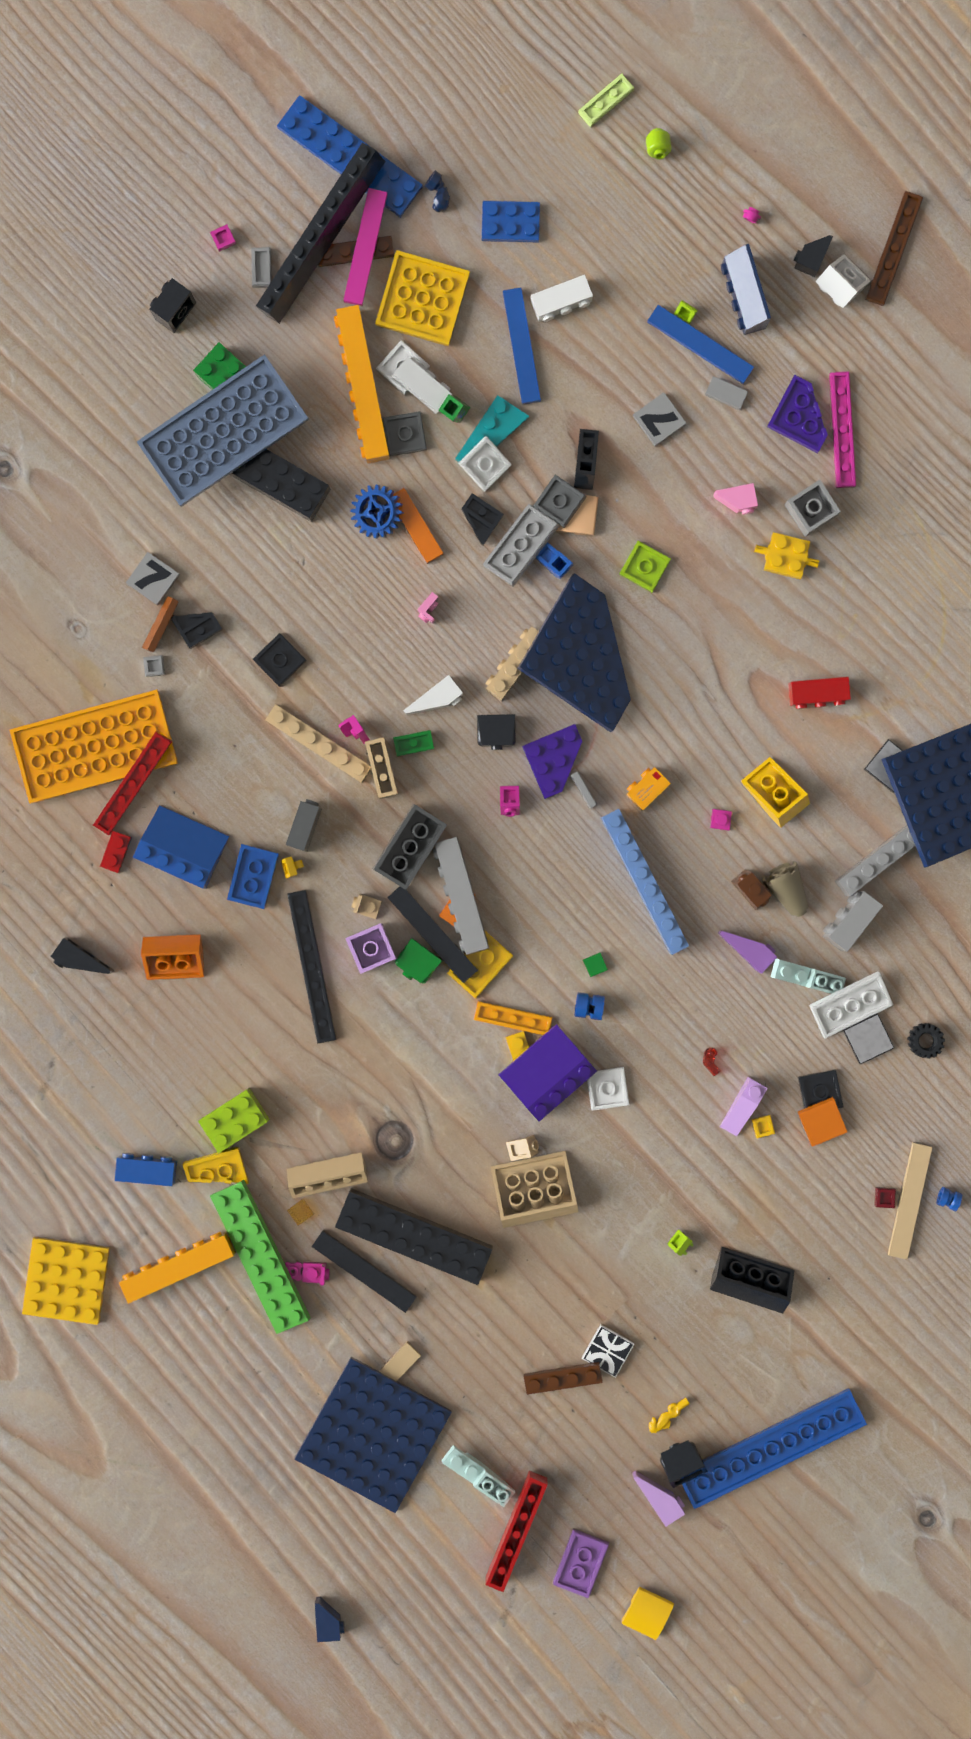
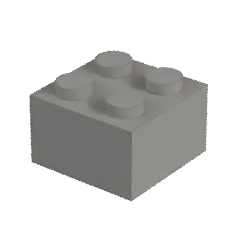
M818 480L790 498L784 504L805 537L838 516L841 512L821 480Z

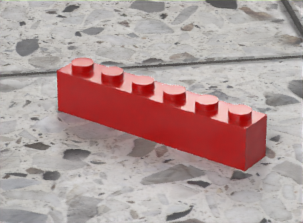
M529 1470L486 1574L485 1585L504 1592L547 1488V1477Z

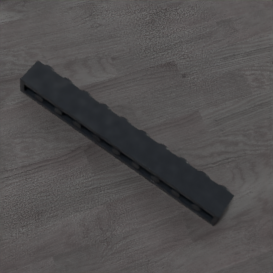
M363 142L361 143L265 290L256 307L267 317L280 324L386 161L376 149Z

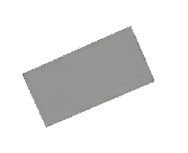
M271 247L251 248L252 287L267 288L272 281Z
M713 376L705 395L740 411L748 391Z
M579 772L572 774L571 778L589 809L596 806L597 803Z

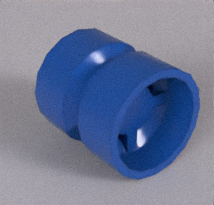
M578 992L574 1017L586 1018L589 1016L590 1019L602 1020L605 996L594 994L590 997L588 993Z

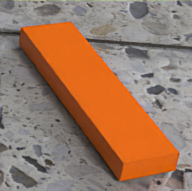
M405 488L394 493L393 496L397 495L400 497L396 503L403 504L398 510L403 511L404 514L398 516L402 519L403 525L426 563L428 564L443 555L441 548Z

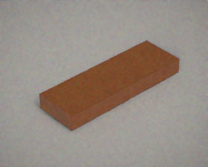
M166 597L142 648L150 652L155 651L179 603L178 600Z

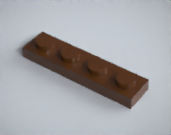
M378 237L373 260L394 257L392 237ZM357 240L331 244L318 266L325 267L352 263Z
M599 1362L525 1373L523 1376L527 1395L603 1383Z

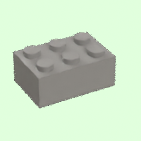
M857 891V893L849 896L847 899L849 903L846 907H841L835 915L837 917L833 923L830 922L823 930L825 934L822 937L840 951L848 952L883 907L882 904L865 891Z

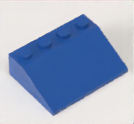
M159 805L137 846L133 858L202 889H206L230 836Z

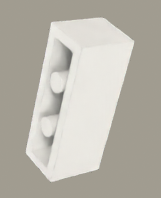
M585 275L532 294L530 301L538 322H548L558 314L566 315L572 312L574 308L589 306L593 295Z
M407 356L391 377L435 414L438 413L448 394L452 395L449 392L451 389L445 383L441 382L440 384L436 381V376L431 371L422 369L420 367L421 363L416 358H409Z

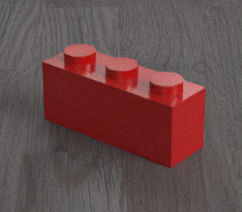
M849 677L793 681L788 683L790 706H796V709H805L807 705L815 704V708L826 707V703H834V706L846 705L845 702L851 700Z

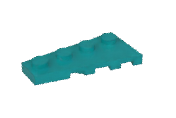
M497 395L455 460L460 462L485 436L498 447L503 440L529 419V415Z

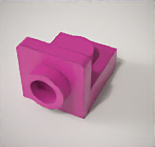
M354 715L338 725L345 737L353 734L355 739L360 738L363 744L370 740Z
M500 786L501 815L507 817L520 815L519 786Z
M303 1262L302 1282L320 1283V1285L324 1286L326 1280L329 1281L330 1269H326L327 1263Z

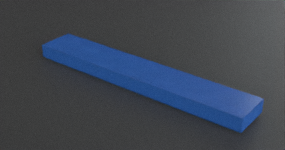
M522 288L503 290L521 403L524 405L541 402Z
M657 305L647 323L741 384H744L754 366L660 305Z

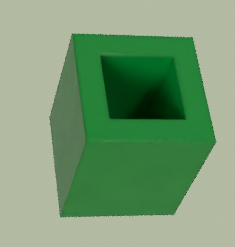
M448 394L439 411L453 422L461 423L471 407L457 396Z

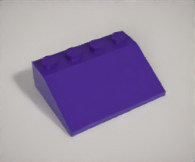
M556 1024L498 1075L540 1122L593 1076L597 1070Z

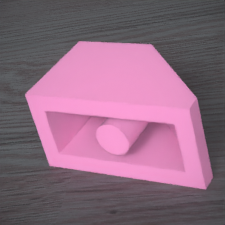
M754 483L716 490L714 493L716 500L736 513L742 512V515L753 513V510L758 506Z

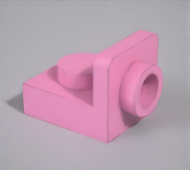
M433 592L417 609L420 613L418 617L425 623L430 622L433 624L435 621L427 613L428 611L432 612L439 604L436 602L438 596Z

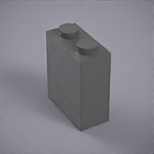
M306 799V802L300 801L286 842L287 846L308 852L322 808L318 807L319 803Z

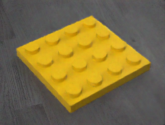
M396 250L375 325L449 346L470 271Z
M33 1237L22 1314L98 1325L100 1322L110 1247Z

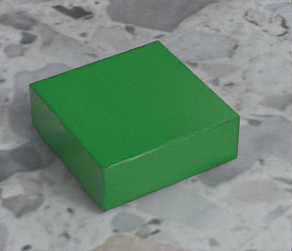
M600 952L583 959L590 977L608 970Z

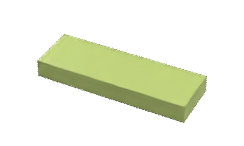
M620 74L579 109L578 113L592 127L634 91V87L623 74Z

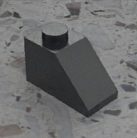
M828 235L805 244L802 251L798 250L793 261L796 262L794 269L815 277L833 236Z

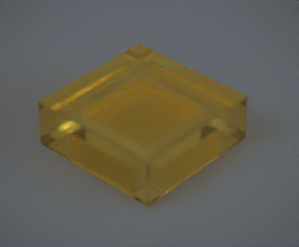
M303 1198L287 1209L298 1226L314 1215Z

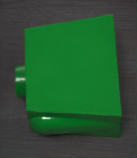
M413 938L409 940L395 960L396 966L404 971L402 974L409 980L414 978L422 984L429 980L442 962V959Z

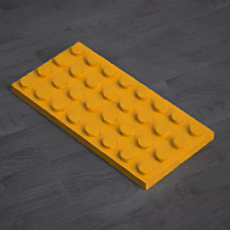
M158 689L9 730L29 804L124 779L156 730L172 740ZM173 742L154 770L178 764Z

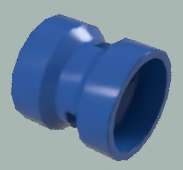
M942 1187L938 1193L936 1203L939 1206H947L950 1210L957 1211L962 1201V1193L957 1191L951 1192L950 1189Z

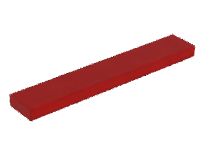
M156 730L93 826L108 836L110 835L172 743V740Z

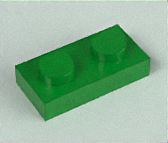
M431 730L393 737L397 757L434 749Z

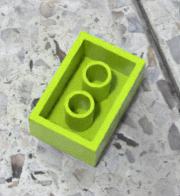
M248 1088L202 1117L198 1122L217 1152L220 1153L267 1123L270 1119L251 1089Z

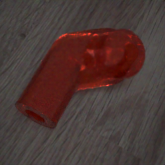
M711 1047L707 1048L704 1052L703 1065L714 1077L721 1070L714 1063L718 1052L715 1048Z

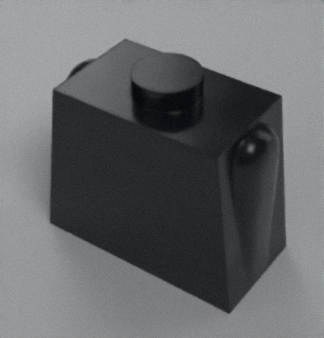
M515 714L477 715L478 745L481 747H491V750H503L502 747L515 745Z
M689 1440L681 1444L675 1443L668 1450L661 1453L660 1462L673 1488L708 1472L695 1444L689 1442Z

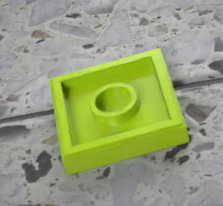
M637 541L619 575L653 593L671 558Z

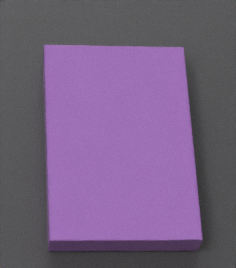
M573 1529L554 1577L553 1585L589 1598L609 1542Z

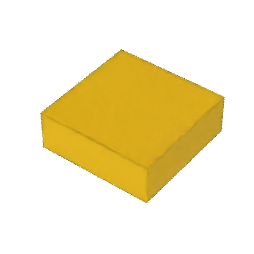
M770 1114L751 1119L757 1139L775 1134Z

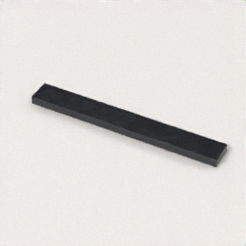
M307 890L288 893L287 896L317 1044L334 1041L337 1039Z

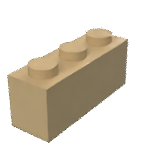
M385 738L365 742L378 798L383 799L398 795Z

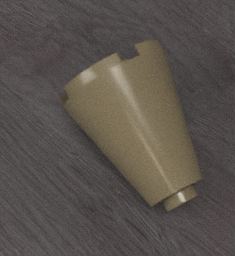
M789 862L781 864L770 870V875L767 878L765 875L763 876L762 881L764 885L792 916L800 917L807 912L806 910L809 906L797 862H793V865H790Z

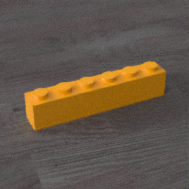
M219 1231L211 1235L210 1240L205 1242L203 1239L193 1243V1247L186 1250V1247L181 1248L175 1252L176 1255L170 1258L168 1255L163 1256L154 1265L148 1263L140 1267L141 1271L134 1273L130 1271L124 1274L119 1285L127 1303L129 1304L233 1257L236 1251L228 1233L221 1234Z

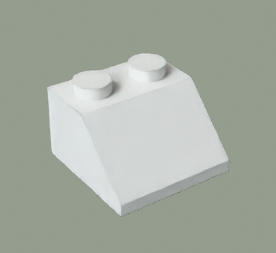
M842 255L830 264L816 280L820 289L828 293L833 298L834 303L842 308L847 306L871 282L845 255Z

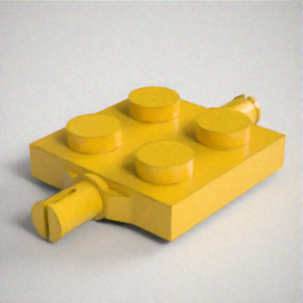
M773 532L770 544L767 547L757 544L755 546L754 553L765 555L766 562L763 571L801 580L806 565L816 568L819 565V560L808 558L810 541Z

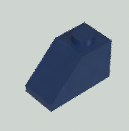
M316 1597L317 1642L340 1641L341 1635L345 1633L344 1621H341V1615L324 1599Z

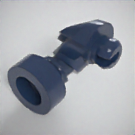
M435 170L428 178L424 187L430 191H437L432 208L436 212L446 211L449 207L450 196L447 187L444 186L445 184L442 181V175Z

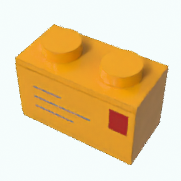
M648 767L640 775L642 779L638 783L634 781L627 788L629 792L626 795L641 811L671 784L655 767L652 770Z

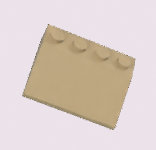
M566 1151L491 1166L503 1228L578 1212Z

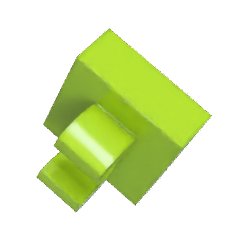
M679 1229L667 1243L680 1256L688 1254L686 1249L689 1245L691 1247L694 1246L693 1241Z

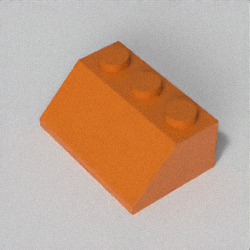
M201 934L143 937L141 957L147 980L204 977Z

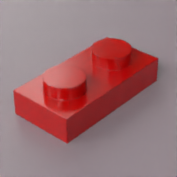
M112 831L100 867L119 873L132 837Z

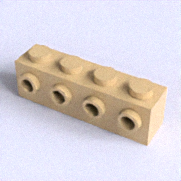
M531 627L529 630L526 628L520 636L521 642L518 645L514 644L508 652L510 654L509 658L501 661L497 667L498 673L495 676L491 675L485 683L488 685L486 691L501 702L523 673L517 668L539 632L534 627Z
M362 1152L287 1169L288 1188L292 1198L368 1182L366 1164Z

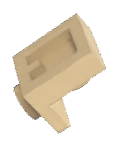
M359 894L358 897H354L351 907L354 908V913L376 919L382 901Z
M534 1135L506 1142L511 1161L530 1158L539 1152V1144Z

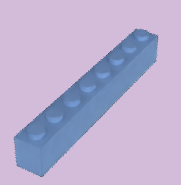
M617 809L601 817L669 953L673 955L689 947L620 810Z

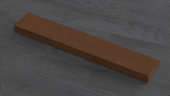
M908 191L904 192L865 300L884 306L922 203V196Z

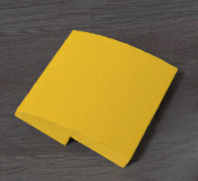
M639 1586L631 1599L630 1607L622 1618V1624L657 1640L669 1618L674 1603Z

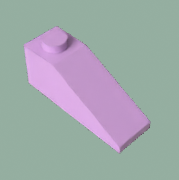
M747 1077L720 1127L737 1136L759 1105L768 1088Z
M633 1472L634 1480L666 1527L685 1515L683 1509L685 1504L680 1496L676 1497L672 1491L641 1473Z

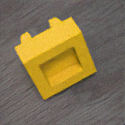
M292 856L280 860L286 879L298 875L296 870L304 867L302 860L294 862Z

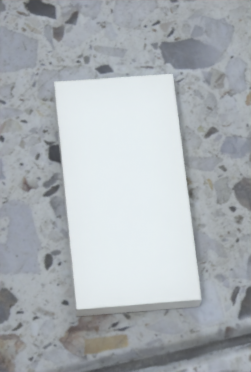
M877 971L809 1006L822 1036L826 1039L893 1006L882 976Z

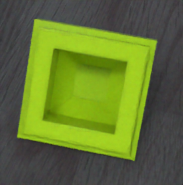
M681 300L674 315L690 325L698 310Z

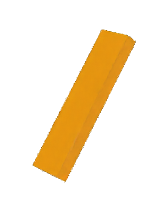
M481 1001L477 1003L474 1016L476 1021L544 1035L550 1030L553 1017Z

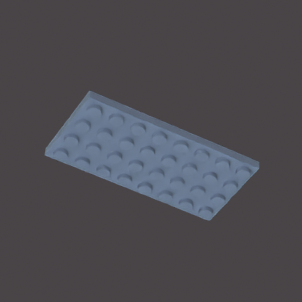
M264 354L137 441V444L178 504L182 507L309 419Z

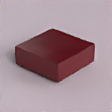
M875 1187L874 1206L878 1208H895L896 1189Z

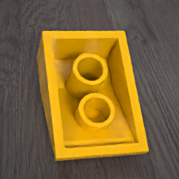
M771 757L741 780V783L780 828L810 804L808 794Z

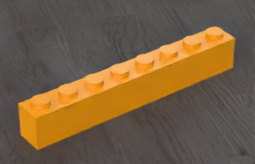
M359 305L336 309L337 316H334L336 328L340 327L341 334L338 335L339 345L344 346L345 353L341 355L343 365L348 366L349 372H345L347 384L351 383L352 391H349L351 403L355 402L356 409L353 410L354 420L359 421L360 428H356L358 439L363 441L364 447H360L362 459L366 458L367 464L388 460L390 457Z

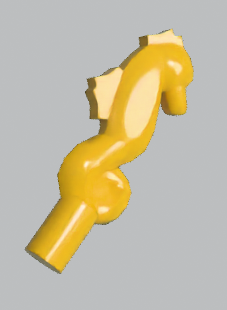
M685 1397L678 1403L670 1404L668 1406L669 1412L662 1413L657 1422L656 1418L652 1417V1421L649 1422V1431L657 1433L662 1429H669L670 1419L679 1416L681 1410L690 1404Z

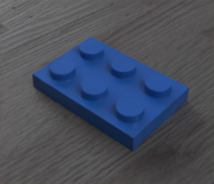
M483 201L482 241L539 243L540 202Z
M241 844L227 900L265 909L279 854Z

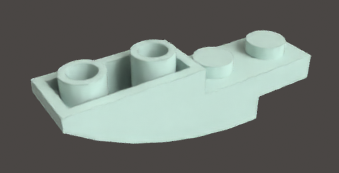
M775 959L771 973L772 978L831 994L843 989L846 981L845 977L780 959Z
M454 1445L442 1459L444 1465L471 1482L474 1488L502 1507H505L515 1494V1490L496 1473L468 1452L464 1453Z

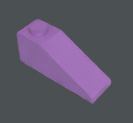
M718 932L760 974L777 958L774 954L776 951L769 944L765 946L762 943L728 932Z

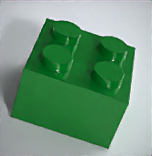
M218 342L193 371L204 384L213 390L246 366Z

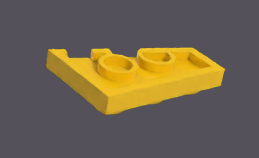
M239 1147L182 1163L188 1182H224L231 1184L245 1180V1183L249 1184Z

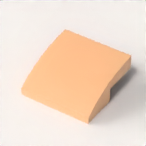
M586 495V499L567 526L563 528L559 525L556 532L594 536L598 497Z

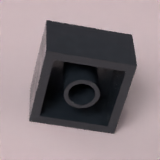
M172 278L163 285L162 292L158 298L155 297L152 300L149 310L156 321L175 333L196 305V301L190 290Z

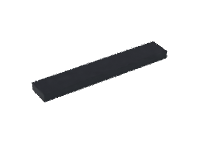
M399 886L387 897L463 983L478 971L407 890Z
M322 1230L311 1246L405 1313L417 1297L324 1230Z

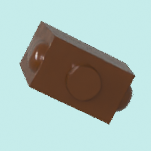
M745 869L731 881L755 910L769 903L772 895L751 871Z

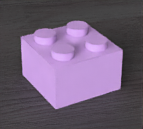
M382 923L345 938L360 974L397 958Z

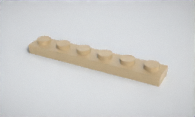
M276 704L265 719V721L361 783L371 770L370 765Z

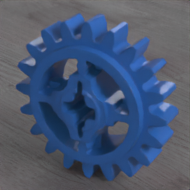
M376 484L375 489H373L369 485L368 492L361 489L362 496L355 495L358 502H352L356 508L351 509L350 512L356 515L351 520L358 521L354 526L357 528L361 527L360 533L366 532L367 537H371L373 534V537L378 539L380 533L381 537L385 538L386 532L393 534L392 527L399 528L396 521L402 522L398 515L404 514V512L398 510V508L403 504L396 503L400 497L397 495L393 496L394 490L387 492L388 487L383 486L381 489L380 485ZM377 496H382L389 504L382 505L378 501ZM370 500L368 508L364 511L365 504ZM376 508L380 509V511L377 512V515L374 514V512L377 511ZM390 512L389 519H388L387 522L384 524V522H385V517H386V515ZM365 519H372L377 527L370 526Z

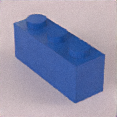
M122 1153V1156L120 1155L116 1159L115 1181L173 1186L176 1180L177 1161L167 1156H162L161 1159H154L153 1155L134 1157L133 1153Z

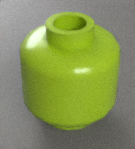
M656 128L647 135L646 147L650 157L661 160L671 152L670 134L667 131Z

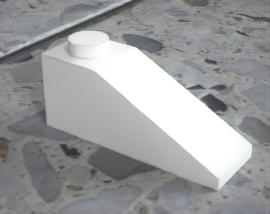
M448 675L403 711L406 715L448 707L451 704L455 706L462 701L461 696H463V692Z

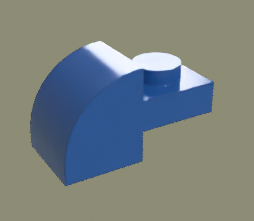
M548 542L536 556V559L558 579H561L574 566L566 556L557 551Z

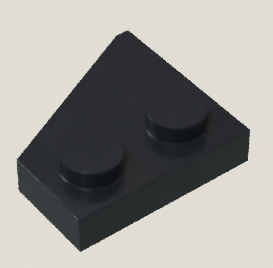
M473 493L461 509L480 544L484 546L504 514Z
M212 612L181 616L173 615L171 617L189 649L223 630Z

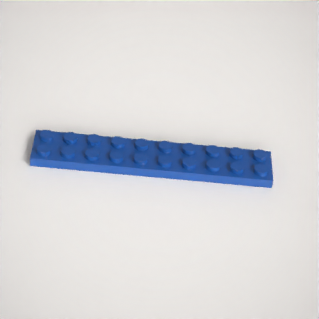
M848 1388L703 1459L708 1472L683 1483V1488L693 1508L696 1509L867 1425Z

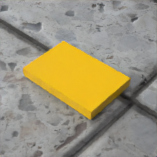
M486 930L485 934L490 949L469 955L464 953L478 971L465 983L451 969L447 972L475 999L514 956Z

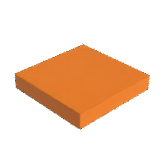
M833 1097L798 1111L812 1147L847 1133Z

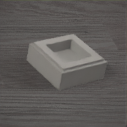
M163 655L143 657L146 677L165 675Z

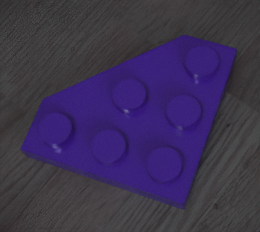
M794 375L767 427L818 454L828 434L823 425L822 415L814 396L812 383Z
M575 724L522 746L544 799L563 791L582 744V739Z

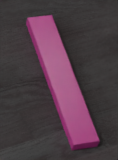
M368 188L343 299L345 303L363 306L387 200V192Z
M832 372L829 374L836 488L856 487L849 372Z

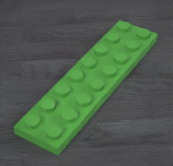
M245 1180L210 1195L276 1334L309 1321L311 1317Z

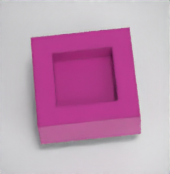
M227 224L210 232L219 252L236 244Z
M712 809L710 828L729 831L732 811Z

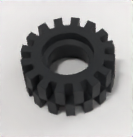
M921 1023L918 1026H914L913 1030L909 1032L910 1036L907 1038L910 1050L922 1058L931 1059V1057H936L945 1046L943 1045V1042H945L943 1032L935 1025L929 1023ZM925 1033L933 1037V1044L929 1048H923L919 1043L921 1035Z

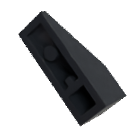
M580 429L574 488L593 490L599 431Z
M68 937L62 939L50 956L54 959L53 963L60 968L66 967L104 974H111L114 971Z

